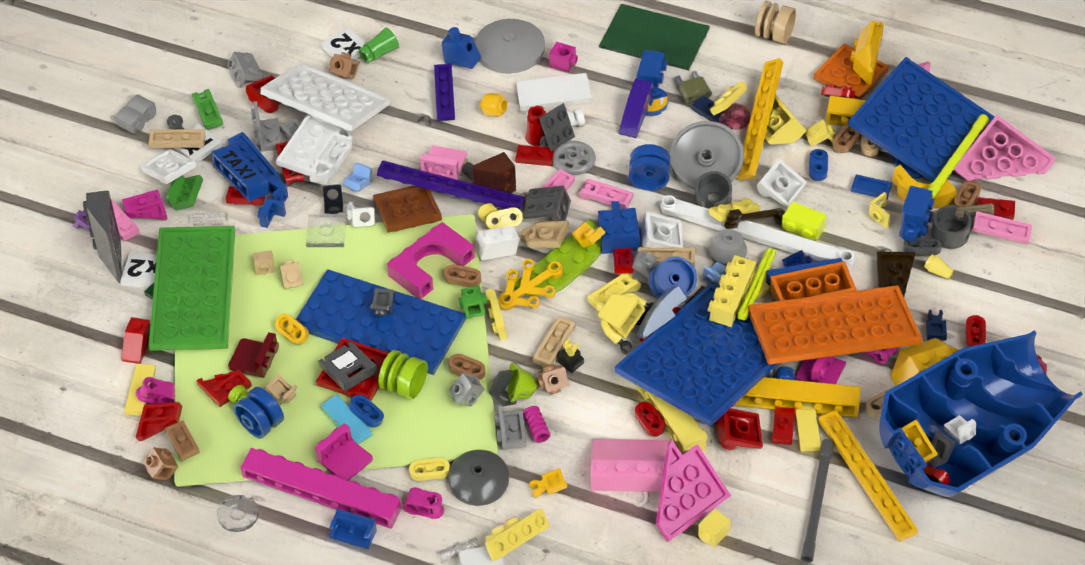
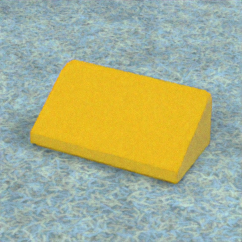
M917 419L901 428L926 463L938 455Z

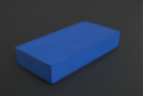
M856 174L851 192L876 198L885 192L887 194L886 200H888L892 182Z

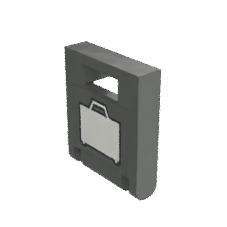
M351 341L347 343L348 348L344 345L325 356V361L323 359L318 361L320 368L344 391L349 390L378 372L376 364ZM358 368H363V370L349 378L347 376Z

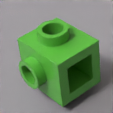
M480 285L461 289L462 297L459 298L460 308L464 309L467 319L486 315L484 304L488 302L486 293L481 292Z

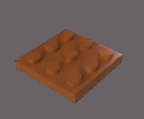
M414 185L373 195V201L388 233L442 220V214L430 189H422Z

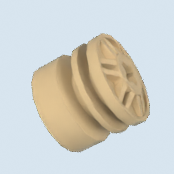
M766 0L757 16L756 36H764V38L769 39L773 33V41L786 44L794 28L796 8L783 5L779 10L778 3L772 4L771 1Z

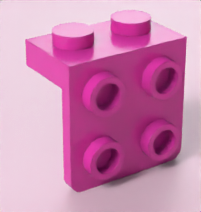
M345 423L339 428L334 429L326 439L321 440L315 447L317 462L332 474L338 475L347 481H350L373 461V456L352 440L350 427Z

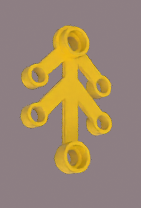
M525 259L522 263L524 271L520 288L514 291L515 282L519 279L517 270L510 269L507 272L508 283L506 292L502 293L498 298L499 306L505 310H511L515 306L537 309L540 306L537 296H545L551 299L555 297L556 291L551 285L545 288H538L536 286L550 277L554 279L560 278L564 272L562 264L556 261L551 262L547 270L530 280L535 265L532 259ZM547 291H553L551 294H547ZM524 294L537 295L531 296L529 299L520 298Z

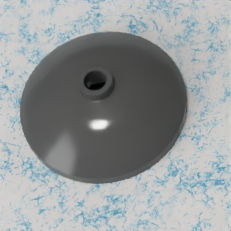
M477 449L465 452L455 459L449 469V487L457 499L468 505L483 506L491 504L498 500L508 487V467L500 456L491 451ZM480 469L481 472L476 473L475 470Z

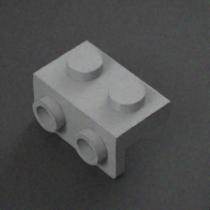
M233 52L227 66L238 87L242 88L245 80L258 81L263 79L264 76L253 54Z
M498 406L495 422L496 426L500 425V429L497 430L498 442L502 441V448L527 447L523 411L503 412L502 406Z

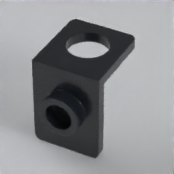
M341 185L323 186L324 213L338 214L343 212ZM331 189L338 192L337 198H329L327 195L328 191Z

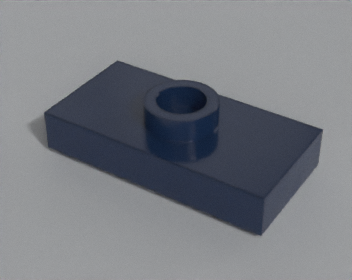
M704 95L691 105V110L709 121L722 124L731 116V112L727 109L713 116L710 109L715 105L714 101Z

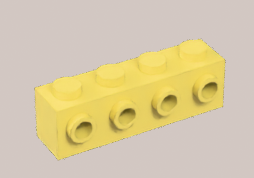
M734 255L732 262L728 261L725 269L726 275L722 274L719 283L720 288L717 287L713 297L715 300H711L708 306L710 321L732 327L740 305L754 277L756 261Z

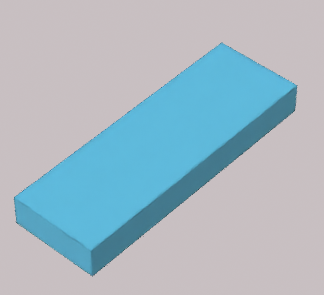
M338 394L321 404L322 409L338 427L344 423L350 427L352 440L357 444L373 436L372 431L350 410L349 406Z

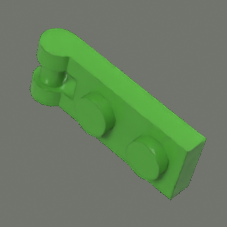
M206 89L199 94L197 92L192 93L194 104L197 107L205 129L208 130L222 126L223 120L210 90Z

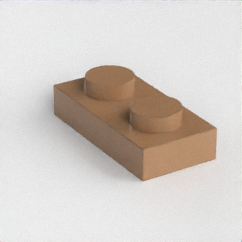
M183 420L165 428V432L181 461L200 453Z

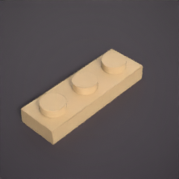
M205 129L151 130L149 147L201 148L205 145L206 132Z
M638 247V252H649L654 257H657L656 260L660 263L669 257L678 256L685 258L695 267V248Z
M558 316L533 356V363L543 367L554 364L558 358V353L564 348L563 343L570 338L576 328V322Z

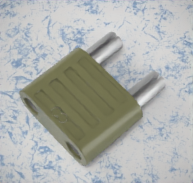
M697 71L692 72L693 79L683 81L680 75L675 77L678 83L677 88L687 104L694 103L702 95L707 98L712 95V91L703 77L699 76Z

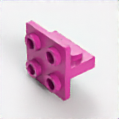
M834 356L804 360L796 375V380L837 384L846 366V361L834 358Z

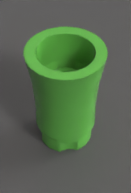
M385 27L378 35L365 43L359 49L361 58L369 64L381 56L398 49L399 42L393 32Z

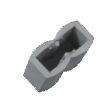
M138 94L135 95L128 102L127 106L123 107L115 116L117 126L136 134L144 128L146 122L155 117L156 106L154 102Z

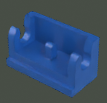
M339 509L336 510L330 524L332 529L330 533L331 539L369 549L377 532L374 519Z

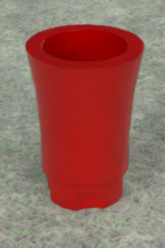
M536 105L528 110L525 139L533 146H541V137L545 136L539 117L546 114L542 106Z

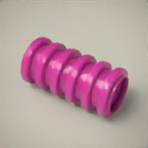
M538 406L526 408L523 416L533 436V440L537 443L545 442L550 438L551 434L540 412V408Z

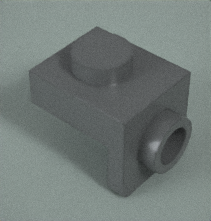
M375 288L373 305L371 304L370 306L375 315L386 316V314H392L395 291Z
M941 431L937 432L931 444L938 455L927 463L935 467L947 463L956 442Z

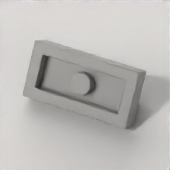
M639 251L636 254L632 268L649 278L653 268L660 264V262L656 260L657 257H654L649 252L643 253Z

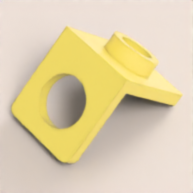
M884 192L870 202L869 216L885 228H888L890 214L882 209L886 205L887 194Z

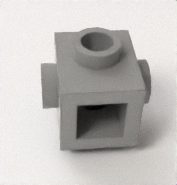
M462 373L449 389L453 400L457 404L472 406L485 390L475 375Z

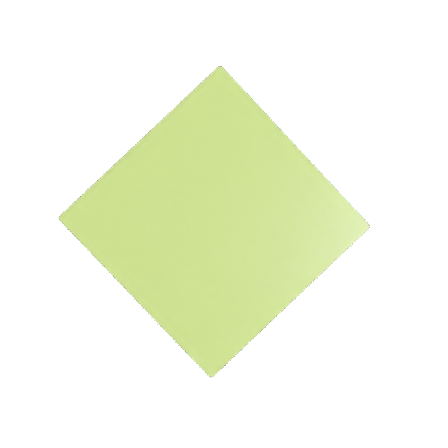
M475 215L444 216L441 221L389 233L383 222H375L372 226L353 227L352 225L235 235L228 349L175 350V402H180L183 406L179 422L184 421L200 451L199 454L183 461L180 460L175 451V461L178 465L174 472L175 485L181 487L247 481L249 479L242 476L241 466L250 448L263 449L274 456L280 455L286 458V460L297 461L306 467L318 468L324 473H331L317 462L315 447L321 440L326 439L334 429L339 427L325 413L321 404L338 394L349 406L352 397L317 386L316 380L322 372L318 361L320 359L325 361L324 357L334 352L338 344L310 334L305 343L301 345L295 344L276 329L275 321L277 317L281 314H288L296 319L327 269L413 296L388 276L387 263L441 222L475 246L477 237ZM474 248L475 258L466 264L465 267L475 268L480 271L479 256ZM272 250L275 272L256 275L253 253ZM437 254L428 255L419 260L417 266L433 278L434 289L423 297L422 300L465 313L464 309L460 308L459 298L462 297L461 289L468 287L450 284L444 279V269L455 263L447 257ZM284 262H299L303 286L284 289L280 266H283ZM485 315L466 319L434 375L427 373L422 390L415 399L410 400L399 396L397 391L391 393L379 387L371 402L383 412L384 418L382 424L378 427L367 426L372 431L373 436L358 444L373 456V461L363 470L410 466L416 460L444 458L448 462H454L463 453L477 449L491 451L498 455L493 396L489 394L492 385ZM268 332L276 334L277 342H279L278 352L275 354L264 378L243 373L251 381L252 385L247 391L250 392L255 387L264 389L278 374L291 387L296 385L298 388L294 392L296 396L289 403L285 401L280 406L284 413L283 422L277 427H271L270 433L264 438L259 439L250 434L241 425L234 413V404L231 401L219 407L197 385L196 380L203 378V381L215 378L214 375L232 372L228 364L239 341L242 338L264 342ZM454 354H463L485 365V377L479 380L485 390L472 406L457 404L449 391L455 380L459 378V375L449 370L448 360Z

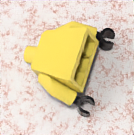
M635 293L611 295L606 303L599 302L596 307L605 335L615 344L618 343L620 345V350L623 354H627L623 346L628 345L632 349V345L629 341H623L621 338L626 339L645 310L647 309V313L654 304V302L646 303L647 300Z

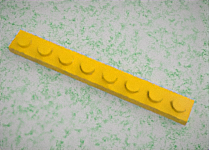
M780 58L764 63L743 145L744 162L741 172L737 176L739 181L755 178L784 63Z
M835 410L820 416L818 422L830 440L834 442V446L898 541L901 542L917 535V527L838 411Z

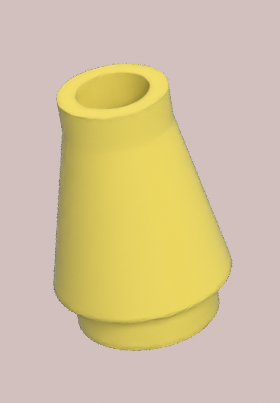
M932 254L924 265L928 272L949 279L954 272L938 255L934 256Z

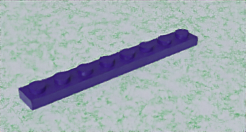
M383 160L377 169V176L387 180L391 179L403 184L415 185L422 189L446 193L477 203H491L495 207L504 209L514 207L521 211L525 200L523 196Z

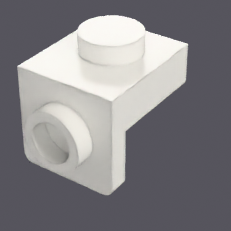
M959 415L944 424V431L959 444H962L976 435V422L973 419L967 422Z

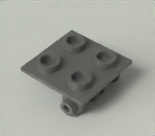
M564 103L539 117L545 136L541 137V146L549 147L550 151H553L575 137Z

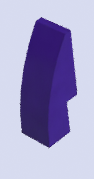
M635 78L619 129L620 135L637 138L648 111L649 100L654 91L652 82Z

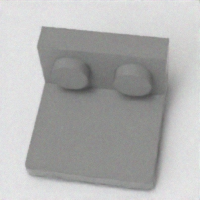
M257 101L253 102L254 108L251 109L252 120L256 119V121H253L254 133L258 132V134H255L256 145H260L261 152L276 150L275 144L282 143L278 118L260 120Z

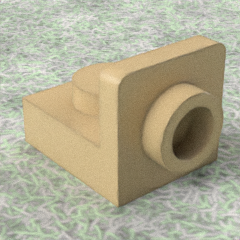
M272 250L253 253L256 275L275 272Z

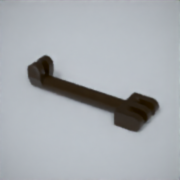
M781 208L742 214L739 209L730 210L724 227L726 229H733L738 227L739 222L774 217L778 224H782L785 211Z

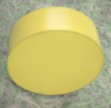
M491 203L484 204L480 207L478 216L485 222L486 216L490 212L497 211V209Z

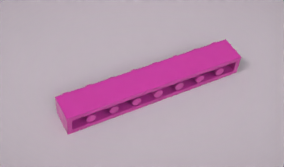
M250 448L241 466L242 476L246 479L336 510L339 509L374 519L376 524L390 529L393 528L402 509L400 499L394 494H385L379 492L376 488L361 486L356 481L344 480L338 475H330L318 468L306 467L300 462L286 460V458L280 455L274 456L263 449Z

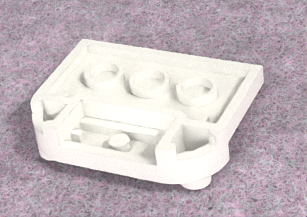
M307 114L277 158L276 164L310 176L311 182L326 184L335 175L351 151L352 134L350 131H346L337 125L329 124L325 120Z

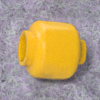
M486 93L480 100V108L486 116H502L508 107L507 100L500 93Z

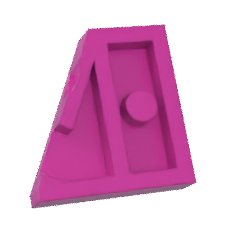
M158 189L122 199L128 217L168 219Z

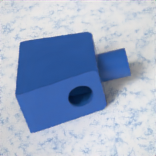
M457 27L450 28L449 34L441 43L444 63L473 69L481 59L473 38L470 35L460 33Z

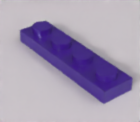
M452 64L434 65L437 121L455 120Z

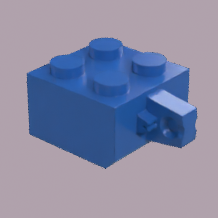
M910 186L902 209L901 229L899 232V236L903 240L915 242L917 237L927 235L929 225L926 224L931 222L933 212L930 210L933 209L935 199H932V190Z
M619 201L611 202L612 210L598 211V227H602L606 232L601 236L602 254L613 253V249L632 248V251H638V247H640V234L636 208L620 209Z

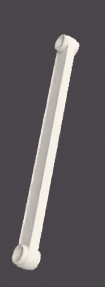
M671 195L662 198L660 209L665 216L677 217L719 231L727 230L724 227L725 222H720L709 215L708 208L676 199ZM751 221L739 222L737 228L730 229L737 231L742 238L819 262L842 258L848 270H851L855 263V256L851 250H842Z

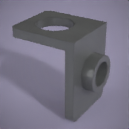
M512 370L500 371L489 391V394L502 406L515 405L517 401H510L508 392L505 390L514 373ZM500 396L506 397L509 401L503 400Z

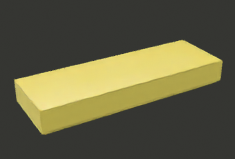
M136 364L124 410L125 415H142L143 407L148 403L142 402L137 398L136 390L143 385L142 383L145 378L155 377L156 365Z
M803 402L801 408L807 410L795 409L800 452L820 451L821 449L816 410L814 408L815 403Z

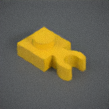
M560 468L541 475L543 480L529 482L531 489L537 488L532 491L534 497L541 496L545 491L550 495L568 488Z

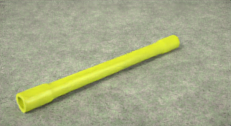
M981 114L972 129L934 182L927 188L932 190V199L936 197L949 175L979 133L986 127L989 122L988 116Z

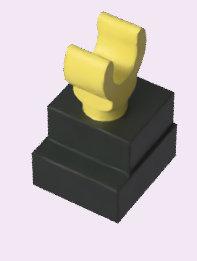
M569 338L563 343L564 349L558 353V363L573 373L584 364V358L581 356V351L578 350V344L573 346Z

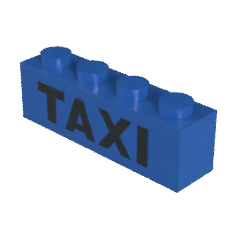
M230 144L212 151L213 167L249 202L269 194L268 178L263 176L258 168L254 167L239 150H236Z

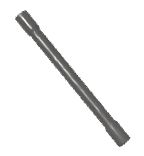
M823 439L821 443L819 466L801 554V560L807 563L813 561L815 553L816 535L829 462L834 442L830 439Z

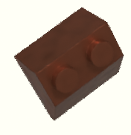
M505 152L472 166L473 184L511 194L517 191L515 165Z

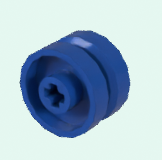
M645 144L633 149L630 154L629 180L632 185L647 191L658 190L666 186L669 181L670 155L668 151L655 144Z
M678 256L669 257L651 271L648 280L649 289L653 296L658 299L672 286H679L686 297L696 287V270L685 258Z
M255 387L247 393V398H241L236 402L233 409L241 425L254 437L261 439L270 433L271 427H277L283 422L284 413L270 393L263 388Z

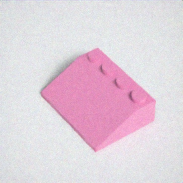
M593 439L591 491L660 492L667 443L670 441L674 442V440Z

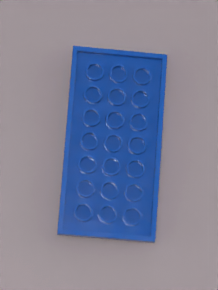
M327 269L296 318L308 329L310 335L337 344L341 338H345L389 353L392 350H398L401 353L408 354L409 358L417 357L425 360L428 364L427 373L431 375L436 373L467 319L465 313L395 291L392 314L377 316L370 309L371 304L373 305L375 288H388Z

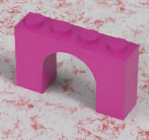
M441 222L387 263L388 276L413 296L422 299L434 289L433 278L417 266L419 260L425 256L437 254L447 257L456 265L465 266L475 258L474 245Z

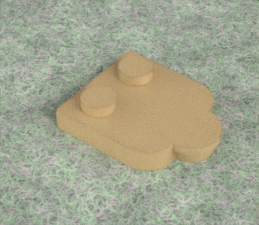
M569 221L536 222L530 228H525L521 231L520 240L526 243L529 248H560L570 228Z

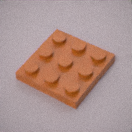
M843 44L814 73V80L824 85H835L839 89H841V86L852 87V91H855L854 99L861 100L888 72L889 66L877 60L872 84L868 85L853 70V62L850 60L852 51L856 49Z

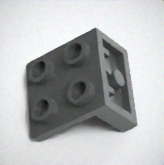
M554 186L530 189L522 217L524 219L550 217L551 221H566L571 199L565 187Z

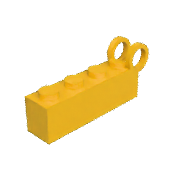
M830 95L826 123L841 126L847 125L850 118L867 100Z

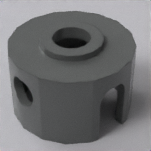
M710 171L701 175L695 184L696 204L708 209L720 204H731L732 184L730 179L718 171ZM711 193H716L719 199L713 202L708 199V196Z
M957 206L941 207L935 212L933 217L932 238L939 239L944 248L956 249L962 247L967 243L970 236L971 216L965 210L963 220L956 217Z

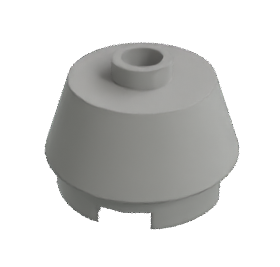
M727 229L720 231L715 236L709 251L714 262L717 261L727 266L728 261L732 262L734 255L745 258L747 246L737 231Z

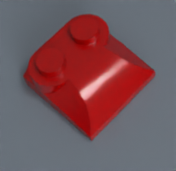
M272 75L246 85L245 90L248 99L252 103L257 101L258 107L267 113L278 111L279 104H281L279 101L269 99L267 96L260 94L261 87L275 79Z
M730 408L717 420L718 439L723 448L734 450L738 446L762 449L763 442L759 414Z

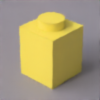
M714 509L699 524L698 536L704 543H709L715 547L730 532L731 520Z

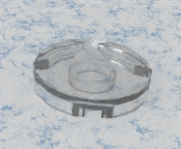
M233 495L224 499L217 510L220 525L231 532H242L251 528L259 516L255 501L244 495Z

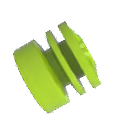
M392 350L385 358L381 367L378 380L379 387L391 393L397 391L399 396L413 400L418 396L425 383L428 364L420 358H409L406 353Z

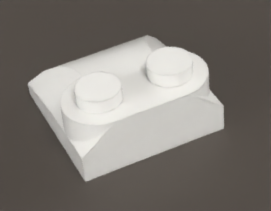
M778 159L757 184V189L762 196L772 197L785 207H788L807 184V181Z
M649 212L645 213L641 225L643 247L683 248L681 220Z

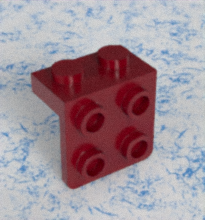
M268 332L264 342L242 338L228 364L229 369L232 371L240 370L242 373L264 378L279 349L276 334Z

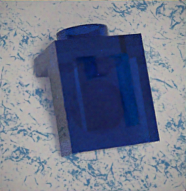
M803 250L782 259L784 268L814 263L812 257L806 255Z

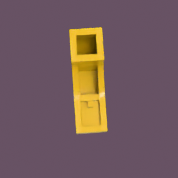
M901 165L894 167L892 179L894 184L898 186L897 196L903 201L906 200L910 186L927 189L930 184L915 181ZM948 179L934 198L933 209L949 206L954 203L957 190Z

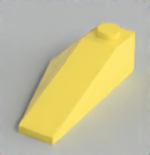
M775 95L765 140L769 144L794 143L807 130L779 97Z

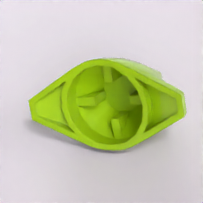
M511 362L509 370L514 371L508 383V397L510 401L515 402L519 399L531 398L537 388L536 379L530 372Z

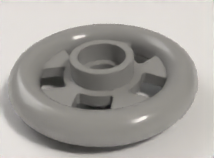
M569 141L554 150L552 163L557 170L561 169L571 175H580L593 167L596 155L588 144L580 141ZM585 151L587 155L583 156L581 152ZM565 155V159H559V156ZM582 161H585V165H579ZM569 164L572 166V168L566 167L565 165Z

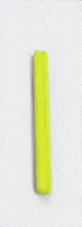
M770 247L766 249L737 312L738 319L744 321L748 318V305H753L766 278L767 270L770 269L775 258V249Z

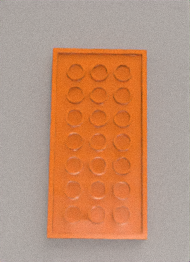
M898 285L748 305L749 316L768 365L922 344V336Z

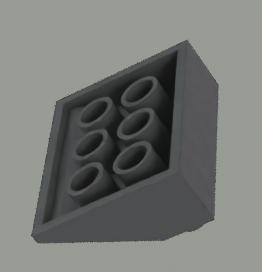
M107 190L86 193V201H83L84 212H88L86 220L87 225H91L89 226L90 237H94L92 239L93 248L98 251L99 258L117 282L121 283V238L110 192Z

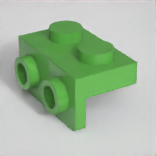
M183 175L172 181L166 200L175 211L193 207L204 179L200 175L187 178Z

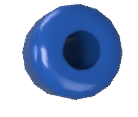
M788 366L780 367L776 370L775 378L795 380V371Z

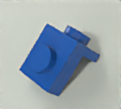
M269 175L267 177L269 181L268 193L272 194V200L285 202L288 198L287 185L280 179Z
M267 198L263 207L259 208L257 217L259 218L260 226L268 228L274 215L285 217L284 202Z

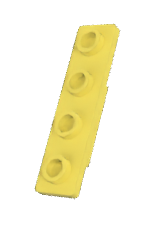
M537 509L523 518L517 519L514 516L507 519L504 526L499 525L491 530L492 533L485 537L487 540L485 545L492 561L502 558L550 527L543 509Z

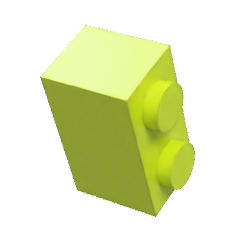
M792 201L783 215L782 229L806 239L817 241L826 227L827 214Z

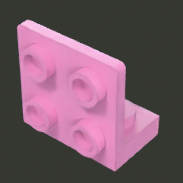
M432 145L428 155H421V170L458 179L467 152Z

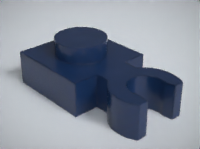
M932 310L928 311V320H926L927 340L933 338L941 341L947 340L946 320H942V310H939V315L937 316L932 314Z

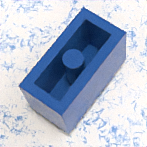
M644 50L637 72V79L652 82L654 87L659 88V84H663L664 80L663 71L667 70L668 61L665 60V53Z

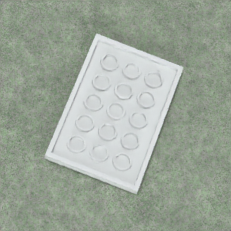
M303 62L298 63L261 87L260 93L269 99L279 101L286 106H291L300 112L308 113L315 118H320L329 124L337 125L351 132L389 106L391 98Z

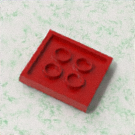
M341 338L335 350L344 345L348 348L347 343L351 340ZM351 341L376 364L378 372L347 391H344L323 370L317 378L316 384L317 386L350 397L363 395L372 401L379 389V373L389 352ZM360 367L347 376L350 378L363 370V368Z

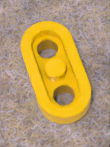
M281 314L277 317L275 327L282 335L298 345L307 341L309 331L298 320L288 314Z

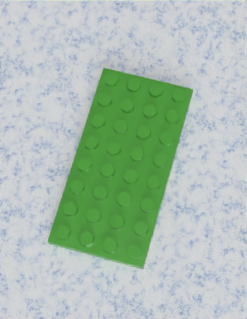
M235 226L159 228L149 337L150 351L228 349Z

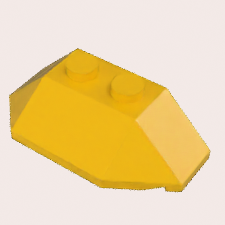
M873 20L860 31L859 38H855L853 49L856 50L852 51L850 60L853 62V70L868 85L872 84L884 29V22Z
M937 338L901 349L890 378L895 386L959 351V349Z

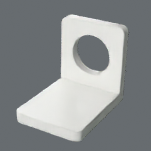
M348 202L349 209H346V216L353 227L372 226L375 224L373 207L355 208L352 202ZM368 212L370 214L369 220L361 221L359 218L360 214Z

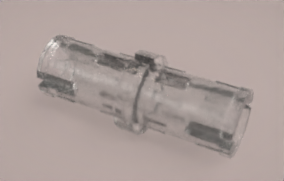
M476 537L460 543L455 542L452 546L438 550L436 553L442 564L448 560L459 558L458 551H463L467 548H477L480 545Z

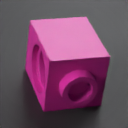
M556 42L549 53L550 66L570 71L572 66H575L578 61L576 47Z

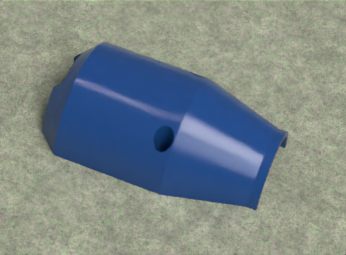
M1035 330L1029 334L960 349L885 392L879 422L880 437L884 448H889L899 467L910 478L908 482L937 495L952 497L1032 450L1072 403L1083 395L1081 391L1076 395L1067 394L1057 388L1047 377L1036 355L1035 336L1037 333ZM959 415L967 422L971 419L976 422V435L962 444H959L944 431V424ZM917 419L930 442H932L935 434L939 431L956 442L947 463L937 467L932 466L938 470L941 468L949 474L950 483L948 485L929 480L924 473L928 463L925 462L903 432L902 427Z

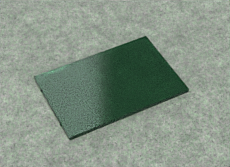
M621 4L603 36L599 48L641 59L644 50L665 53V60L668 61V66L689 71L710 26Z

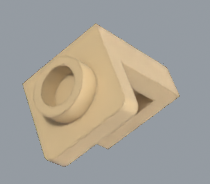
M287 261L283 263V266H280L284 289L304 285L299 262Z
M278 374L264 387V390L270 393L281 406L285 401L289 403L296 396L294 392L298 387L296 385L291 387Z

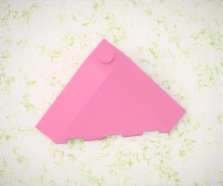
M996 115L953 171L966 181H975V179L986 178V180L1001 178V176L1018 177L1031 173L1045 174L1056 158L1000 116Z

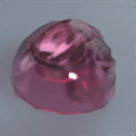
M733 103L721 113L719 121L730 129H742L750 122V111L744 105Z

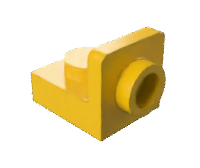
M584 222L572 232V235L585 248L594 244L606 232L602 227L593 229L587 222Z

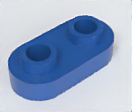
M815 149L811 151L809 157V177L815 181H822L826 179L828 173V153L822 149Z
M355 395L351 398L349 408L361 421L370 427H378L382 424L384 414L373 402L363 395Z

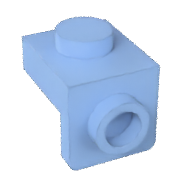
M355 163L353 173L344 178L343 186L349 187L352 191H360L370 185L372 168Z

